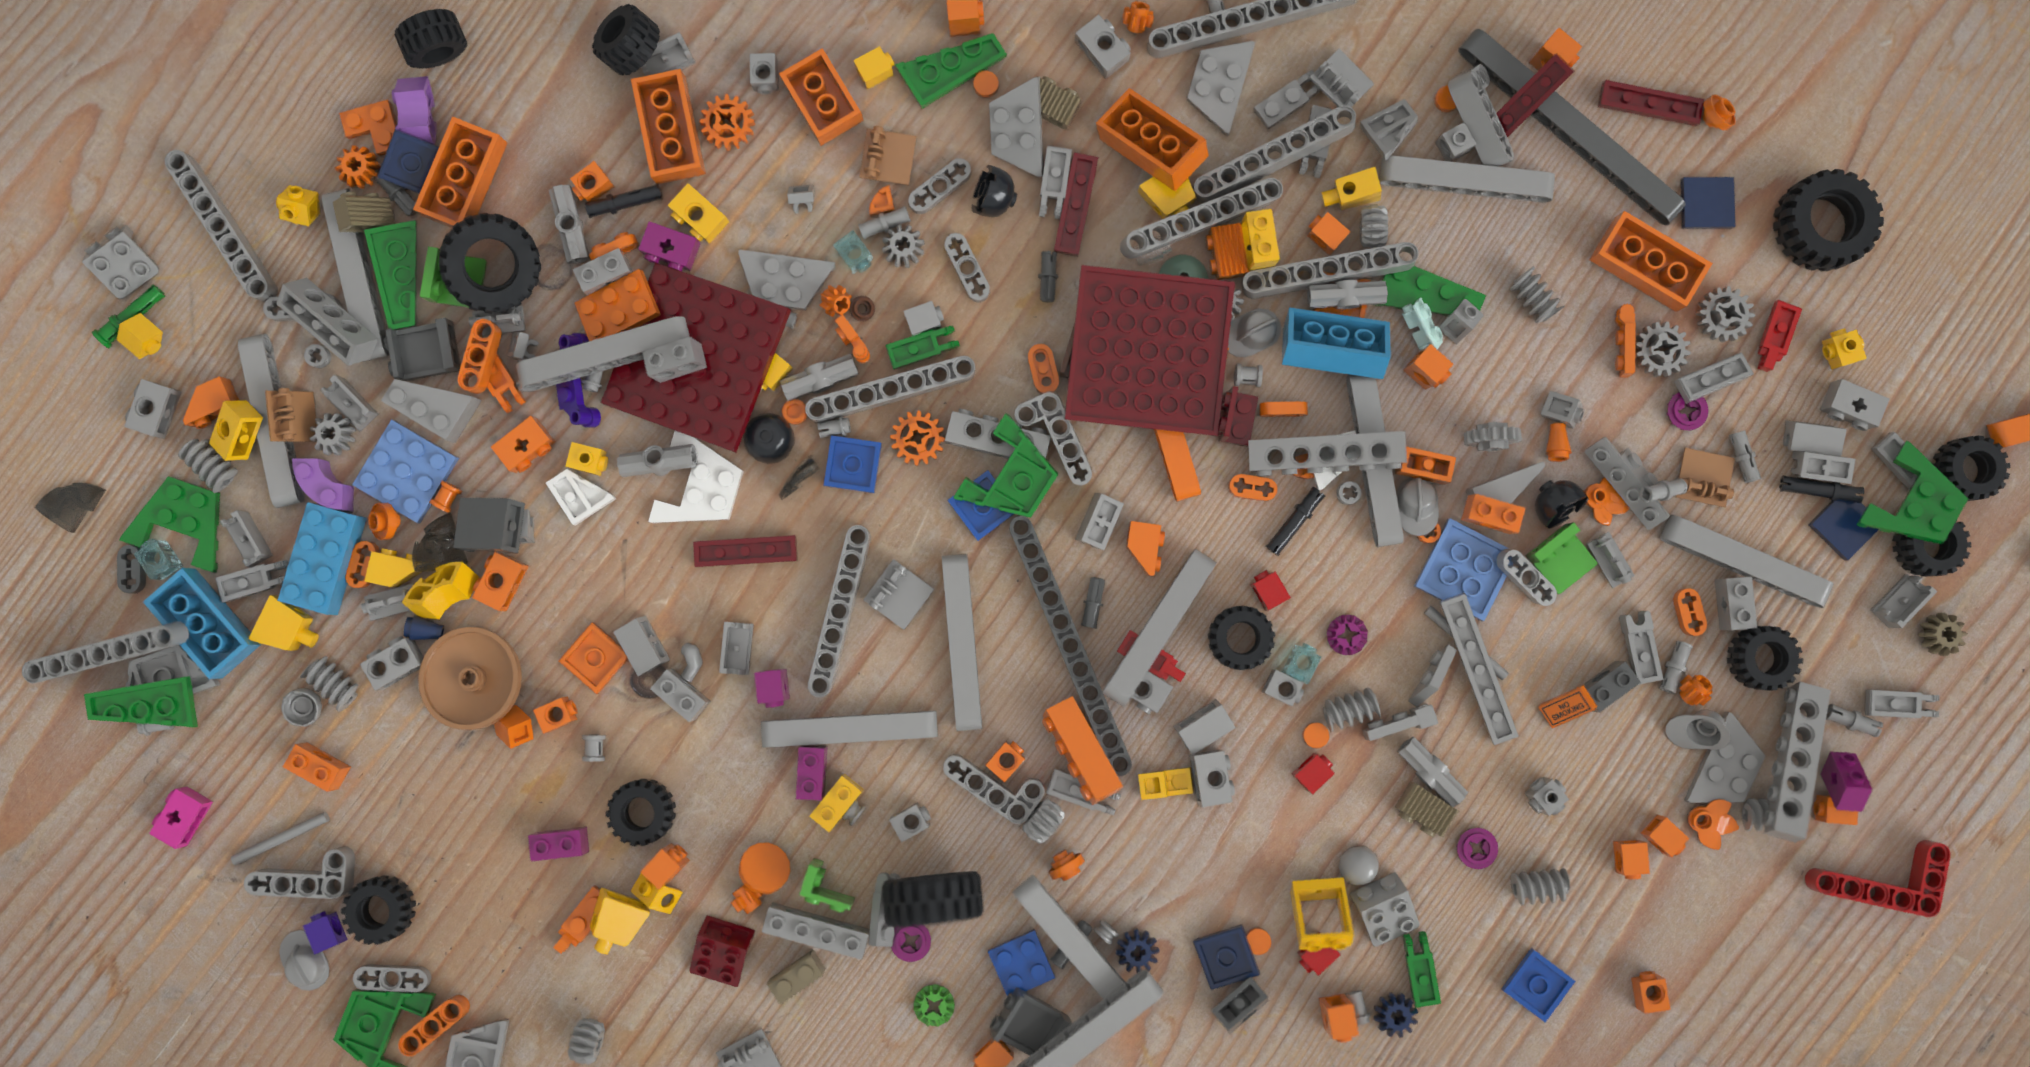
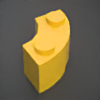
M463 562L443 564L436 567V572L425 580L421 577L408 591L402 604L421 618L440 619L452 604L460 600L470 599L473 593V586L479 576Z

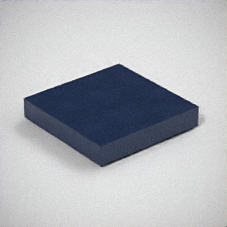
M395 129L377 177L420 194L439 146Z
M1683 177L1681 179V197L1686 203L1685 207L1681 210L1682 229H1732L1735 227L1734 177Z
M1844 500L1831 501L1808 524L1844 561L1849 560L1879 530L1877 528H1864L1856 525L1866 507L1862 503Z
M1242 924L1194 939L1193 943L1211 990L1260 975Z

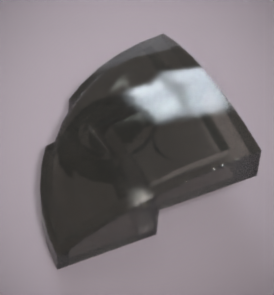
M812 455L804 459L786 479L779 493L781 500L801 488L803 481L820 470Z
M73 483L62 488L57 487L47 493L37 503L35 509L61 528L75 533L86 513L94 511L106 489L88 483Z
M451 513L445 514L424 528L425 536L421 542H415L412 552L415 572L436 571V567L450 562L468 564L465 552L453 548L456 526Z

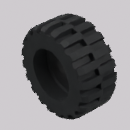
M1827 169L1812 174L1791 186L1787 193L1782 195L1778 201L1781 206L1775 209L1774 218L1778 219L1773 223V231H1778L1779 235L1775 239L1778 245L1782 243L1785 249L1782 252L1786 257L1791 255L1794 257L1793 263L1798 266L1806 264V269L1814 271L1819 268L1822 272L1846 266L1864 257V254L1870 252L1875 246L1874 242L1879 240L1882 232L1878 228L1884 225V217H1880V212L1883 211L1882 203H1877L1876 197H1878V194L1875 190L1871 191L1868 188L1870 183L1865 179L1859 181L1857 179L1858 175L1853 172H1848L1844 175L1845 171L1842 169H1834L1831 172ZM1815 200L1828 201L1834 204L1842 213L1845 230L1840 242L1828 241L1821 237L1814 229L1811 222V209Z
M496 213L470 215L461 222H457L449 233L446 234L440 247V274L447 290L462 305H467L469 309L474 311L480 310L493 314L495 311L502 313L514 306L515 308L518 307L525 298L528 299L531 296L533 288L538 284L539 272H541L539 251L530 234L513 219ZM483 239H495L509 247L514 256L515 268L512 276L505 283L496 287H486L477 284L469 277L465 269V256L474 243Z
M977 871L899 878L884 881L882 885L884 920L888 927H910L979 918L984 912L981 877Z

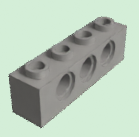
M308 278L282 285L277 305L349 366L372 358L378 338Z
M959 409L958 412L952 411L945 443L1009 459L1015 447L1005 441L997 444L991 439L994 430L999 424L997 422L998 418L989 415H983V419L974 417V412L965 409ZM1016 423L1046 458L1051 436L1046 435L1047 431L1033 427L1032 431L1022 429L1023 425ZM971 425L980 426L982 429L981 434L977 437H970L967 434L968 427Z
M772 903L768 907L762 933L862 960L865 954L870 931L868 928L777 903Z

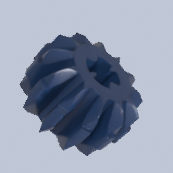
M1137 928L1133 931V937L1127 931L1124 932L1127 941L1118 939V945L1123 948L1115 950L1116 955L1122 956L1118 960L1119 964L1124 965L1127 963L1126 971L1128 972L1135 966L1136 973H1138L1143 965L1146 970L1150 971L1151 968L1148 961L1152 963H1157L1158 961L1151 954L1160 952L1158 947H1152L1157 942L1155 937L1148 939L1149 932L1146 930L1140 937ZM1135 946H1140L1141 950L1144 949L1138 957L1134 955V952L1131 953V951L1135 950Z
M1389 992V1000L1380 997L1379 1000L1383 1005L1374 1006V1010L1379 1014L1373 1017L1375 1022L1380 1023L1378 1026L1379 1030H1387L1389 1037H1392L1395 1032L1400 1038L1403 1037L1404 1029L1412 1033L1413 1030L1409 1026L1410 1023L1418 1024V1020L1412 1017L1418 1013V1010L1412 1007L1413 1000L1410 998L1405 1000L1403 993H1399L1395 997L1392 992ZM1396 1010H1398L1401 1014L1399 1018L1395 1016L1394 1020L1391 1014L1392 1012L1397 1013Z

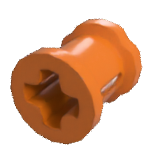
M441 480L440 484L442 486L434 499H430L429 503L450 513L453 501L458 494L462 493V490Z

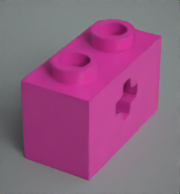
M182 787L176 788L169 793L165 800L167 804L163 811L158 813L153 819V827L149 833L174 849L186 847L213 803V801L193 789Z

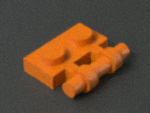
M841 315L835 320L838 325L835 331L846 346L848 344L853 346V355L859 363L868 362L870 353L845 316Z

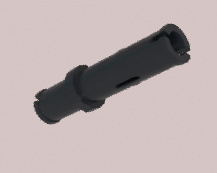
M659 184L614 196L608 194L606 198L585 202V208L589 218L610 212L613 215L617 214L618 210L656 200H663V195Z
M1785 475L1780 480V482L1788 484L1779 485V491L1825 497L1831 501L1844 500L1861 503L1863 500V496H1857L1856 494H1864V487L1841 485L1839 482L1813 481Z
M1312 487L1302 502L1294 506V512L1266 545V548L1279 556L1307 519H1311L1313 516L1311 513L1326 496L1323 493H1319L1320 491L1317 488Z

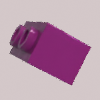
M649 221L638 250L645 255V260L658 264L660 260L668 263L667 267L679 271L683 269L691 271L701 243L695 237ZM672 245L674 248L673 251L668 250L666 252L664 250L665 247H670Z
M787 669L754 673L758 704L765 703V708L784 705L785 700L790 699Z
M802 745L798 748L796 799L823 800L825 797L827 746Z
M1830 751L1820 775L1836 810L1863 812L1873 788L1856 753Z
M587 827L542 831L528 835L530 862L583 856L589 852Z

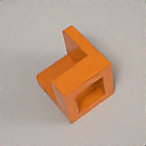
M513 705L510 711L494 724L496 735L510 749L534 739L531 718L517 705Z

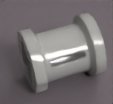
M1236 363L1234 385L1252 384L1256 387H1261L1262 365L1246 367Z
M582 735V739L585 740V752L582 761H605V756H603V740L606 739V735Z

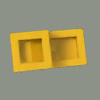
M1191 767L1138 774L1141 800L1194 793Z

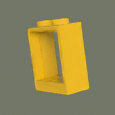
M1272 209L1246 212L1241 221L1249 272L1276 266L1280 257ZM1249 245L1251 246V251L1247 249Z
M1344 877L1292 881L1290 895L1299 950L1306 949L1307 951L1314 952L1322 948L1331 947L1341 950L1351 946L1354 932ZM1336 899L1342 932L1306 935L1301 901Z

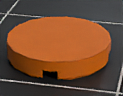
M757 843L750 846L741 856L739 876L749 890L755 893L771 894L778 891L787 882L790 874V861L786 853L778 846L771 843Z

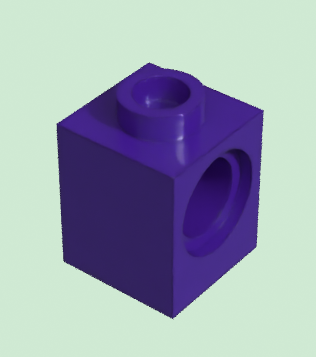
M326 911L311 916L312 922L303 925L314 955L348 940L337 912L327 915Z

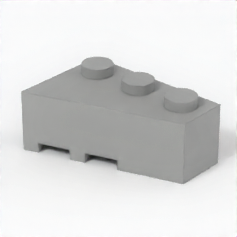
M394 379L381 401L441 438L456 443L482 400L473 396Z

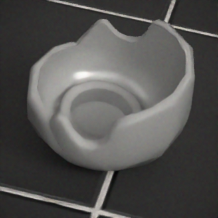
M307 688L292 690L283 698L281 705L284 719L292 725L302 727L314 723L321 715L322 710L320 696Z
M1366 846L1351 847L1340 857L1339 870L1341 876L1349 884H1368L1378 874L1379 861L1377 855Z

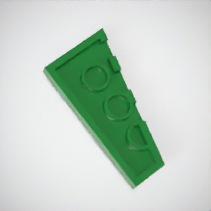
M994 33L963 42L962 45L953 48L941 49L940 52L928 56L916 57L915 60L906 63H897L895 67L921 109L969 81L979 72L985 71L1007 57V54Z
M417 220L365 229L364 233L388 328L395 330L415 326Z
M1413 266L1407 271L1384 275L1382 281H1385L1387 286V303L1374 304V306L1402 309L1408 304L1413 306L1419 298H1422L1424 304L1426 303L1429 306L1431 313L1449 316L1464 299H1467L1480 311L1486 295Z
M190 676L84 694L88 720L198 727Z

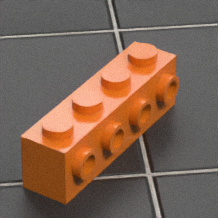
M1071 696L1046 709L1043 714L1044 719H1042L1043 725L1047 732H1052L1056 741L1054 743L1061 756L1065 755L1069 763L1067 768L1073 778L1077 777L1080 782V792L1086 801L1089 800L1094 805L1119 792L1123 785L1074 697Z

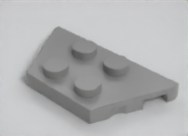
M1254 41L1201 50L1186 101L1195 109H1199L1202 115L1208 121H1212L1226 136L1230 133L1254 49Z
M1034 77L989 103L992 155L1037 177H1042L1044 170L1040 77Z
M746 250L738 251L752 295L791 309L806 310L813 301L815 294L820 291L824 281L836 266L835 262Z
M176 645L129 661L127 673L129 679L125 687L190 676L193 694L217 687L220 683L217 679H208L180 645Z
M1725 712L1722 717L1727 720L1726 727L1730 732V742L1720 750L1707 749L1684 799L1687 802L1710 803L1716 799H1723L1729 802H1745L1764 761L1765 754L1730 712Z
M503 1019L454 1033L451 1036L445 1067H500L510 1019Z

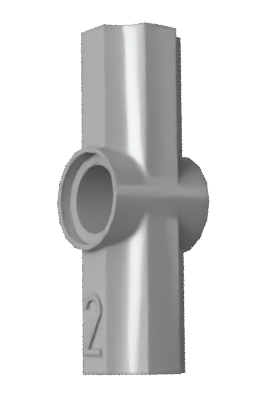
M571 185L554 186L549 190L556 217L555 225L560 233L567 263L578 264L585 262L590 258L583 234V223L579 218ZM570 219H574L573 227L565 230V223Z
M1343 280L1335 282V284L1309 285L1307 300L1309 308L1313 309L1327 307L1353 309L1359 307V305L1386 304L1388 293L1385 281L1358 282L1357 280Z
M848 354L827 363L819 362L805 368L801 373L780 380L787 401H791L812 392L816 394L834 387V384L855 377L859 373L852 355Z
M693 444L667 448L652 445L644 451L620 454L617 458V467L622 477L650 473L664 476L671 470L692 468L698 464V456Z
M1411 737L1400 746L1397 752L1416 771L1415 774L1430 789H1434L1447 804L1455 807L1466 798L1468 791L1449 773L1448 767L1435 755L1432 756L1415 737Z

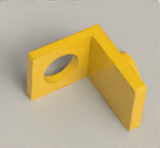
M642 873L631 889V892L648 908L671 914L683 893L681 890L669 886H664L658 890ZM667 894H672V900L667 905L662 906L661 901L663 897Z

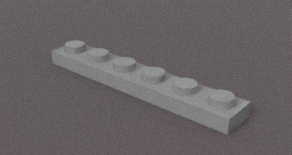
M1461 593L1439 601L1492 743L1497 745L1519 737L1466 594Z

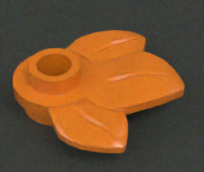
M1605 477L1600 483L1591 484L1584 490L1589 498L1586 505L1592 508L1595 520L1602 525L1609 526L1611 524L1612 514H1624L1630 509Z
M1716 799L1705 807L1699 806L1690 811L1688 823L1693 830L1697 831L1699 841L1706 847L1719 850L1721 848L1720 835L1732 833L1739 829L1735 819L1727 814L1731 808V802ZM1700 815H1704V820L1697 822V818Z

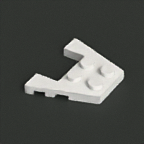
M674 431L670 447L693 444L696 448L698 464L691 468L681 506L654 500L648 522L730 520L743 471L694 437Z

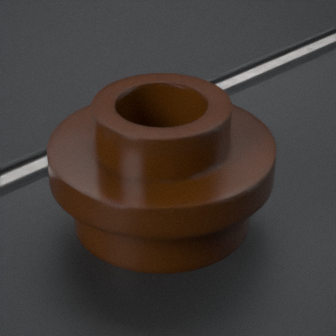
M858 296L852 300L849 309L854 319L867 321L874 315L875 305L870 298ZM859 304L864 305L866 308L863 314L858 311Z

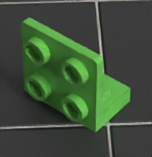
M428 246L420 297L433 303L469 308L467 305H462L447 290L440 274V249ZM465 256V269L469 277L477 284L483 286L487 261L481 258Z
M1574 522L1564 524L1526 555L1534 567L1555 587L1557 594L1564 592L1597 565V561L1575 535L1580 529Z
M814 858L808 865L800 896H804V900L812 904L819 905L820 902L830 904L829 908L838 912H844L845 909L850 910L855 897L819 887L823 882L826 869L822 868L824 861Z

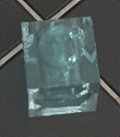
M854 230L833 245L835 251L853 274L857 271L859 273L865 271L872 264L870 262L873 260L872 254ZM852 249L861 250V256L858 259L853 260L848 257Z
M148 540L140 546L141 549L134 553V556L148 577L153 580H163L183 566L169 543L164 540ZM158 552L160 554V560L156 564L154 558L156 553Z
M1303 643L1302 647L1295 645L1282 673L1304 684H1309L1321 656L1316 654V648ZM1301 655H1305L1309 661L1307 668L1303 670L1297 666V659Z

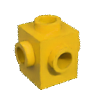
M289 185L276 199L279 219L309 227L320 215L319 193L303 189L299 186Z
M1846 328L1831 332V338L1822 341V352L1828 360L1831 370L1867 359L1863 349L1864 341L1857 330L1847 332Z

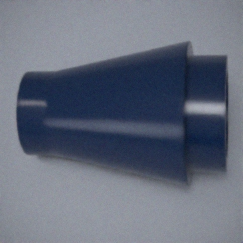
M414 615V617H407L403 635L404 637H409L410 640H438L443 636L444 625Z

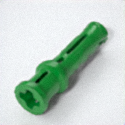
M153 284L118 315H111L109 321L99 330L94 329L92 331L93 336L106 348H111L113 346L112 342L117 339L121 322L139 313L144 315L166 295Z

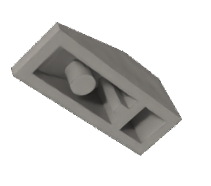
M1543 461L1468 489L1466 492L1468 495L1476 493L1511 504L1543 470L1545 463Z

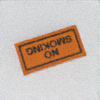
M1581 685L1541 703L1538 708L1553 729L1594 711L1597 705L1585 686Z

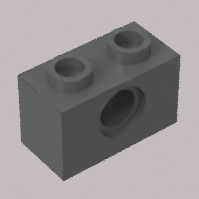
M1626 661L1613 662L1583 684L1597 705V708L1591 712L1600 713L1641 683Z
M1250 977L1211 1011L1227 1032L1231 1034L1269 1001V998L1253 978Z

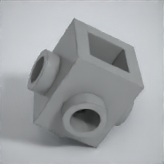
M1538 778L1529 786L1530 789L1525 792V795L1530 799L1528 803L1538 814L1543 813L1548 816L1560 813L1565 808L1564 803L1569 800L1564 794L1567 791L1566 788L1557 779ZM1551 793L1553 796L1548 800L1547 797Z

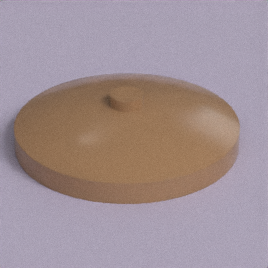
M464 627L444 634L426 652L419 670V692L426 709L440 723L460 730H478L495 724L510 711L520 692L522 672L515 650L502 636L487 629Z

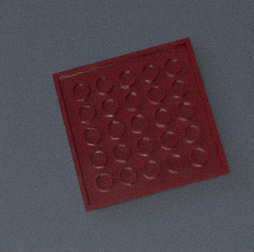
M655 263L648 279V284L661 315L641 326L672 317H684L690 337L702 344L707 368L660 383L648 377L644 359L615 367L600 403L737 453L791 309Z
M1081 265L1064 420L1218 436L1235 282Z

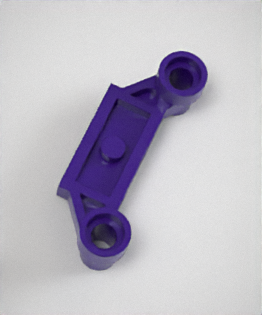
M573 333L572 335H561L559 338V350L589 342L587 334ZM581 378L556 384L559 410H564L569 415L570 422L573 425L595 428L600 424L601 414L599 410L584 405Z

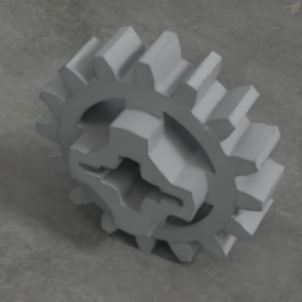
M1730 286L1723 288V290L1719 287L1714 289L1713 293L1705 294V300L1698 303L1703 309L1696 312L1697 316L1702 317V320L1697 322V325L1705 326L1702 333H1712L1710 339L1714 340L1719 337L1721 343L1728 341V338L1730 341L1738 339V336L1746 335L1747 332L1744 328L1752 327L1753 324L1748 320L1755 317L1754 313L1749 312V309L1754 305L1745 302L1749 296L1740 297V289L1731 292ZM1717 299H1726L1722 303H1715ZM1728 326H1735L1733 330H1725Z
M1667 321L1662 323L1661 326L1659 322H1655L1651 327H1644L1642 329L1643 333L1636 335L1640 342L1635 343V349H1638V352L1635 353V358H1640L1641 360L1637 364L1638 367L1646 366L1645 374L1654 371V377H1659L1662 373L1664 377H1667L1672 372H1679L1681 370L1680 366L1688 363L1683 357L1691 355L1690 351L1685 350V347L1691 343L1690 341H1683L1686 332L1679 334L1677 332L1678 325L1669 328L1670 324ZM1650 338V344L1648 348H1646L1647 342ZM1658 347H1659V348H1669V349L1666 350V351H1659V350H1658V351H1654V350L1657 349Z
M1488 422L1476 425V429L1464 433V445L1477 446L1478 451L1494 452L1509 449V444L1522 441L1521 429L1508 427V423Z

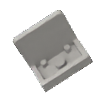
M127 225L121 229L117 226L105 234L107 239L99 244L95 241L84 250L87 254L82 260V263L119 299L125 298L159 271V267L132 240L134 232Z
M1396 872L1349 893L1352 902L1362 916L1373 946L1382 945L1419 927V921L1409 892Z

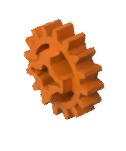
M725 94L724 100L715 96L716 103L713 104L708 101L709 110L702 109L701 111L705 118L699 120L700 124L705 126L701 131L704 136L708 135L707 141L710 144L715 141L717 149H720L722 145L725 146L727 151H730L731 145H735L739 149V142L743 141L747 144L746 135L754 134L750 126L756 125L754 119H751L754 115L751 109L747 110L748 104L746 101L740 104L738 96H735L733 100L730 99L728 94ZM715 116V124L712 129V119ZM742 116H743V118H744V124H743V127H742V129H741V128H740V121L742 120ZM721 117H723L725 120L727 119L729 122L731 121L734 128H732L730 125L726 123L724 124Z
M918 410L916 416L913 417L910 412H907L908 419L904 420L902 417H899L901 425H893L892 427L897 433L890 435L892 440H896V443L891 447L892 449L900 450L896 455L898 458L906 456V464L912 459L915 466H919L920 460H923L928 465L929 457L937 459L936 450L940 452L944 450L939 445V443L945 442V438L939 436V434L944 432V428L936 427L939 420L931 421L930 413L922 417L921 411ZM917 422L926 423L931 428L923 429L918 426ZM909 426L910 430L907 436L901 439L903 430ZM917 432L920 436L925 435L921 439V444H917L916 441L911 442L915 438L914 434ZM935 438L933 447L927 451L926 447L929 441ZM912 447L918 451L919 455L910 454L905 448Z

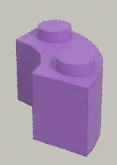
M428 76L398 79L395 89L392 90V99L394 104L397 105L398 125L395 126V129L435 145L437 126L431 114V108L435 107Z
M292 458L295 478L308 497L322 506L353 512L354 486L344 485L338 481L331 472L329 461L318 458Z

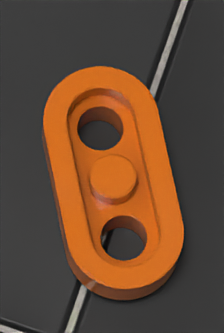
M628 232L620 233L614 237V241L608 244L600 243L592 247L589 258L592 261L617 248L621 249L625 254L629 253L639 246L636 236Z
M1036 344L1028 352V362L1034 386L1041 394L1048 391L1055 392L1059 386V376L1052 350L1045 344ZM1037 354H1043L1045 360L1038 362L1035 357ZM1044 378H1049L1051 385L1043 386L1041 381Z

